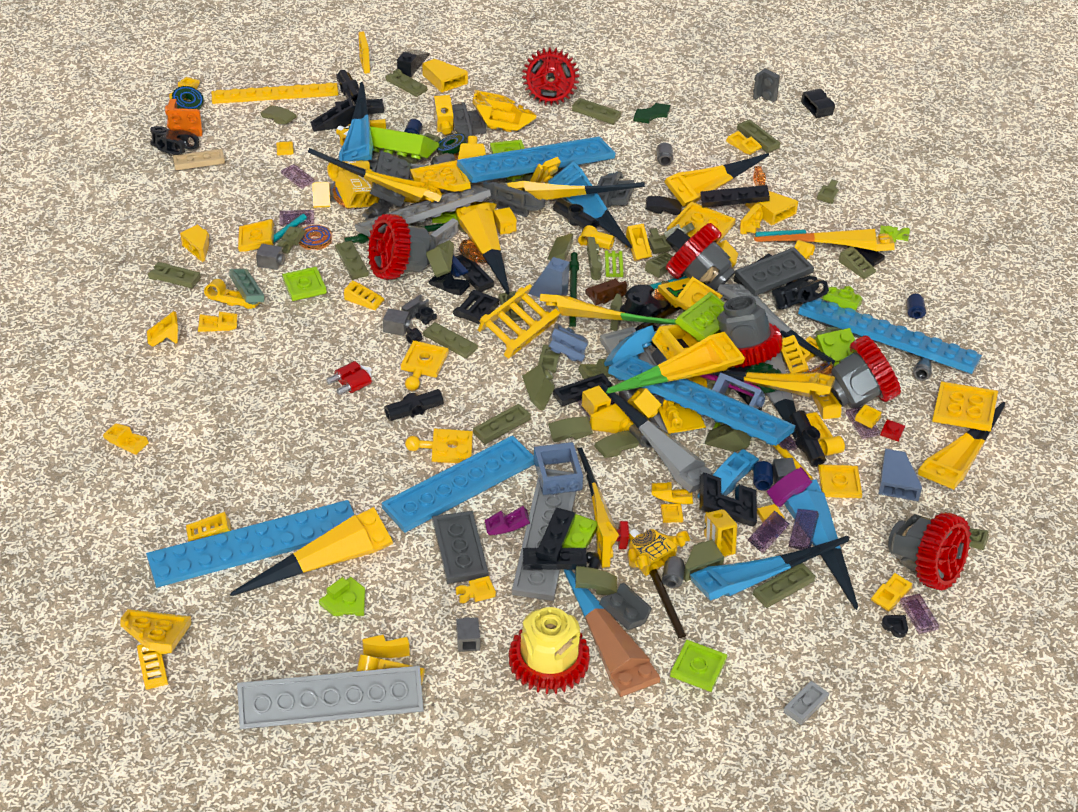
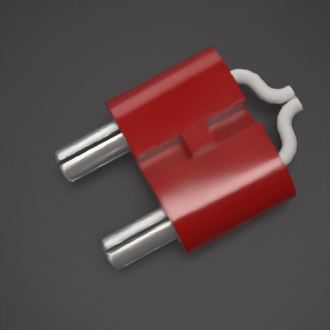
M353 361L334 371L335 375L326 378V382L331 384L338 380L344 385L336 390L338 395L347 391L354 393L372 383L370 373L372 369Z

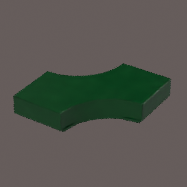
M655 103L650 108L637 109L634 121L649 124L653 119L667 118L671 105Z

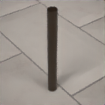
M671 306L654 318L665 319L680 310L681 307L675 308ZM645 322L639 326V329L650 325L654 326L657 323Z
M656 569L651 570L649 574L678 639L686 637Z

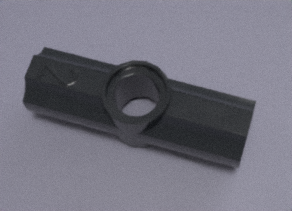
M340 70L336 74V79L340 85L341 92L344 93L343 96H346L347 99L351 97L353 101L357 100L359 92L357 80H353L349 72Z
M559 198L553 205V210L567 218L569 224L573 226H580L583 229L588 225L595 228L599 226V221L583 212V206L579 204H570Z
M439 389L421 395L409 393L404 396L402 401L384 406V412L389 421L409 415L414 418L416 415H423L427 409L443 405L444 399Z
M799 410L792 413L789 418L791 423L795 425L794 430L798 436L795 439L797 447L805 452L811 466L817 467L823 464L826 458L818 442L820 432L811 426L805 411Z

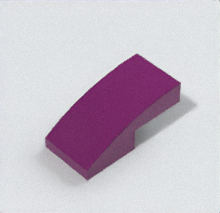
M800 467L780 479L767 493L776 506L782 507L793 494L802 493L813 481L805 470Z
M524 506L507 515L501 510L485 520L488 535L504 534L530 524L528 511Z

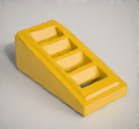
M353 280L344 289V300L375 311L384 301L382 296Z
M795 335L783 338L780 353L789 373L809 371ZM799 363L802 364V365H799V366H796V367H793V368H792L793 365H796V364H799Z
M814 391L811 392L822 419L841 417L842 405L831 391L830 394H826L827 396L820 397Z
M222 512L186 525L188 541L231 531V524L227 514ZM194 529H198V534H194Z
M142 644L138 645L137 651L145 689L168 685L162 654L157 651H149ZM162 675V677L148 680L149 677Z

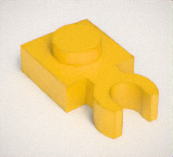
M489 576L469 581V586L460 585L456 587V595L464 594L459 596L460 603H466L470 598H474L475 602L496 596V591Z

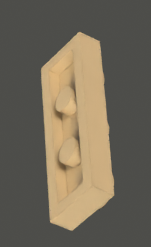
M222 149L173 155L175 170L225 164Z

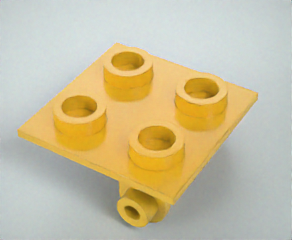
M663 399L662 406L658 408L668 434L706 428L701 415L690 408H684L678 403L674 404L673 401Z

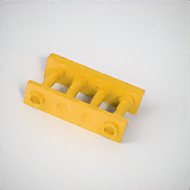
M530 284L525 288H519L512 298L489 315L485 314L479 321L480 325L477 330L481 332L488 327L506 344L505 347L507 349L504 356L509 359L553 325L560 315L556 308L551 312H546L528 295L532 288ZM524 300L541 316V320L534 321L517 304ZM512 309L530 326L527 331L525 329L522 330L505 313ZM500 318L518 335V338L515 340L510 339L493 322Z

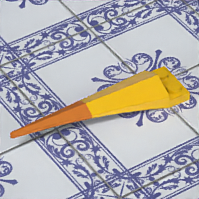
M875 229L754 237V240L757 242L801 240L847 245L874 251L895 250L892 236L883 233L876 237Z

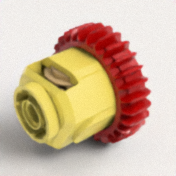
M555 607L536 609L525 617L523 629L519 630L518 635H514L509 649V667H511L512 674H515L516 680L521 679L522 686L529 683V690L535 686L537 687V693L540 692L541 688L545 689L546 694H548L549 689H553L554 693L557 694L558 688H561L565 693L566 685L573 689L574 682L579 684L580 679L585 677V672L588 671L590 662L589 646H587L586 639H582L583 636L580 633V626L576 618Z

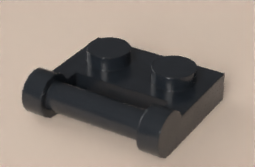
M472 290L461 306L453 310V315L480 324V319L485 314L489 315L499 305V299L480 291ZM474 301H476V302L467 310V308H468Z

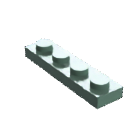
M229 269V277L246 303L258 304V302H264L263 292L247 269Z

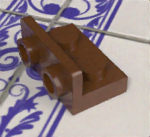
M615 278L585 289V294L595 305L605 304L613 300L616 294H620L622 298L627 292V282H619Z

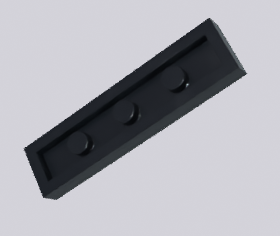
M767 185L700 192L702 208L766 202L770 200Z

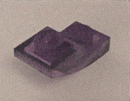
M774 510L750 536L748 541L760 552L764 553L790 523Z

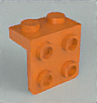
M170 99L168 105L165 106V114L168 116L167 128L174 131L185 130L197 136H202L200 110L178 109L176 99Z

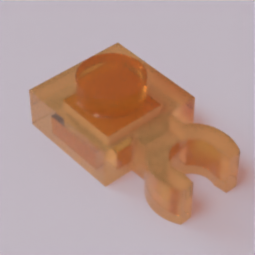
M761 166L754 167L753 181L755 186L765 185L766 175L763 173Z

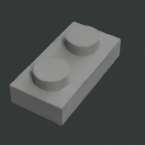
M452 218L430 234L434 240L435 248L437 245L450 240L458 234V221Z
M810 681L784 707V713L802 725L828 699L829 693L813 681Z

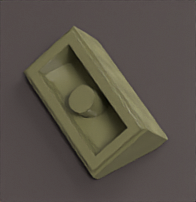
M573 234L557 237L547 260L551 261L553 257L566 260L573 243Z

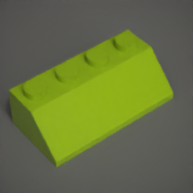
M370 126L373 152L379 153L381 150L392 155L397 153L401 157L410 155L411 158L420 160L421 158H428L439 147L438 142L424 135Z

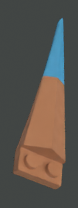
M564 570L593 636L608 677L619 696L623 697L660 683V676L650 663V658L611 614L599 604L600 602L587 588H575V574L572 570Z

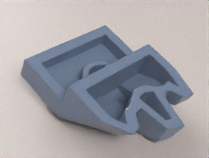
M556 323L549 337L548 344L553 352L558 354L564 353L570 360L582 362L585 357L588 340L583 335L576 334L573 329L569 327L563 328L560 324Z

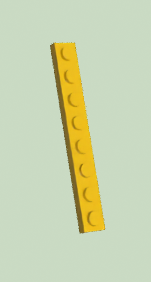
M329 82L326 84H297L295 86L235 88L232 90L211 91L212 104L338 96L337 83Z

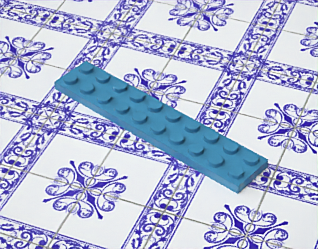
M599 136L457 160V166L471 183H479L486 180L534 173L538 164L543 165L545 161L558 157L561 161L558 168H565L573 161L580 165L614 159L616 153Z
M821 298L803 303L799 308L798 314L840 329L850 328L852 333L860 336L866 335L872 340L970 374L974 372L982 357L975 350H966L960 348L957 344L942 342L941 339L936 337L930 338L922 332H913L907 330L904 326L892 325L887 320H878L869 314L857 313L852 308H841L837 303H828L822 301Z
M628 355L609 366L608 373L619 380H628L655 366ZM685 378L641 387L647 388L652 394L662 396L665 400L676 402L680 406L690 408L700 415L713 418L716 422L727 424L732 429L741 430L751 437L764 440L769 445L776 446L791 435L795 429L794 424Z
M345 500L148 552L146 555L155 586L158 588L301 549L354 516V512L349 501Z

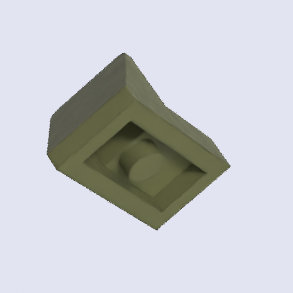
M450 240L426 252L436 277L451 272L454 243Z

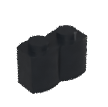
M822 89L805 91L802 94V104L815 118L833 115L835 103L827 97Z

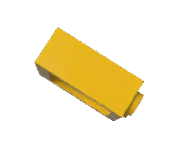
M678 324L659 326L651 339L667 360L688 349L683 348L676 339H683L689 348L698 343L691 334L681 329Z

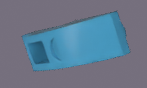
M650 325L642 328L622 340L608 355L604 362L605 367L613 365L628 355L639 358L638 354L644 352L643 348L652 345L651 339L656 333L653 326Z
M744 449L738 454L734 452L713 474V476L721 478V495L727 496L735 489L737 482L753 469L754 464L759 461V458Z

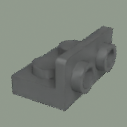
M764 68L755 75L753 99L756 100L762 96L766 100L775 102L778 97L780 75Z
M625 583L619 585L616 593L602 597L599 603L627 630L645 624L652 610L651 606Z

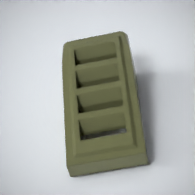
M850 246L840 253L839 262L863 279L876 273V269L854 247Z
M664 252L648 260L645 265V271L660 278L667 272L666 265L673 256Z

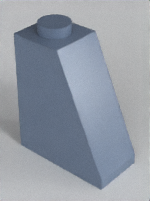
M553 257L532 286L529 294L540 297V294L567 296L570 262Z
M885 448L878 494L919 501L922 485L906 453Z

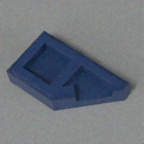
M453 255L450 273L454 277L468 273V270Z

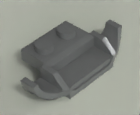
M465 102L452 105L453 123L456 133L465 134L467 141L468 136H473V134H486L485 122L477 110L467 111Z
M621 171L601 176L597 186L634 183V180L619 181V179H623V174ZM634 188L601 192L598 195L608 209L612 205H627Z
M483 182V187L490 189L491 196L489 198L496 200L498 209L510 207L514 214L527 217L529 210L537 211L545 207V199H537L527 191L518 190L497 182Z

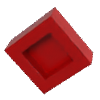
M887 419L880 436L899 442L905 430V425Z
M620 521L617 529L619 536L616 541L618 542V549H627L629 541L628 521Z

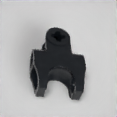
M162 126L150 128L152 133L150 145L157 147L162 152L180 155L185 153V149L193 150L199 147L198 136L189 131H174ZM189 137L194 140V146L188 143Z
M809 275L772 290V295L775 298V307L779 310L789 308L800 302L807 303L826 295L829 288L827 281ZM822 283L823 291L816 293L815 291L819 288V284Z
M635 285L626 292L625 298L627 300L620 307V311L640 316L655 317L671 305L666 300L661 301L651 295L654 289L650 285Z

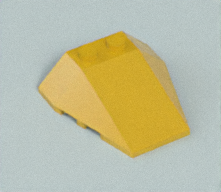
M479 90L474 91L472 103L482 120L487 124V127L491 129L499 127L507 132L512 130L518 131L536 119L537 115L529 109H523V106L520 104L516 106L514 104L515 101L504 95Z

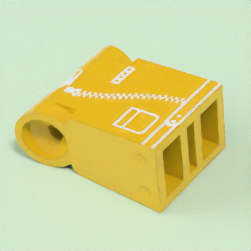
M368 160L343 161L372 171ZM330 162L328 163V175L335 181V186L346 208L370 207L374 203H378L380 198L370 194L372 181Z

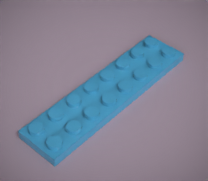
M512 435L382 502V509L405 533L432 519V516H438L535 465L534 456Z

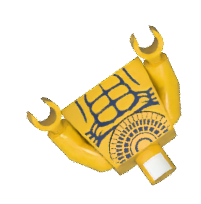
M637 529L631 530L629 532V551L627 552L629 566L639 568L645 576L649 575L651 570H657L664 566L669 557L676 556L677 546L683 547L686 541H690L688 532L680 531L676 536H668L658 533L654 529H649L643 534Z

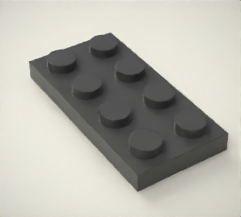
M380 151L375 172L408 179L411 163L404 159H399L390 153ZM372 182L370 194L401 207L403 205L405 196Z
M793 247L735 270V276L754 296H757L814 273V266Z
M473 511L432 516L447 584L471 581L488 576L489 572Z

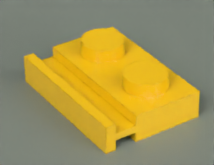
M555 157L545 161L543 165L538 164L530 182H545L547 184L558 171L561 163L559 158Z

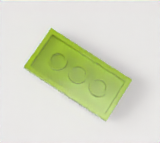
M709 292L680 314L675 323L700 342L708 336L720 332L717 317L724 311L725 302L712 292Z

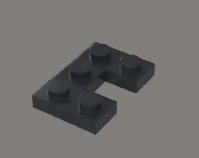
M703 472L700 475L699 510L713 512L723 509L734 521L754 527L757 524L756 490L739 484L735 488V499L721 495V478Z

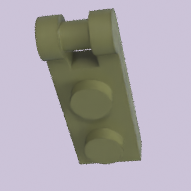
M400 69L394 70L393 73H389L385 77L386 81L416 97L427 91V86L403 74Z
M588 237L587 254L591 278L593 280H600L602 263L600 255H597L599 254V244L595 243V237Z
M157 262L154 269L148 273L149 279H158L191 289L201 279L200 272L162 262Z

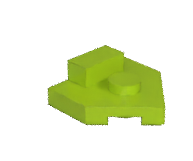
M845 286L844 289L829 287L828 293L823 296V300L837 303L839 307L844 309L852 308L854 310L858 309L863 299L859 294L854 293V289L851 286Z
M341 577L326 589L327 594L319 600V605L333 616L353 614L355 616H364L365 587L352 577H349L347 580Z

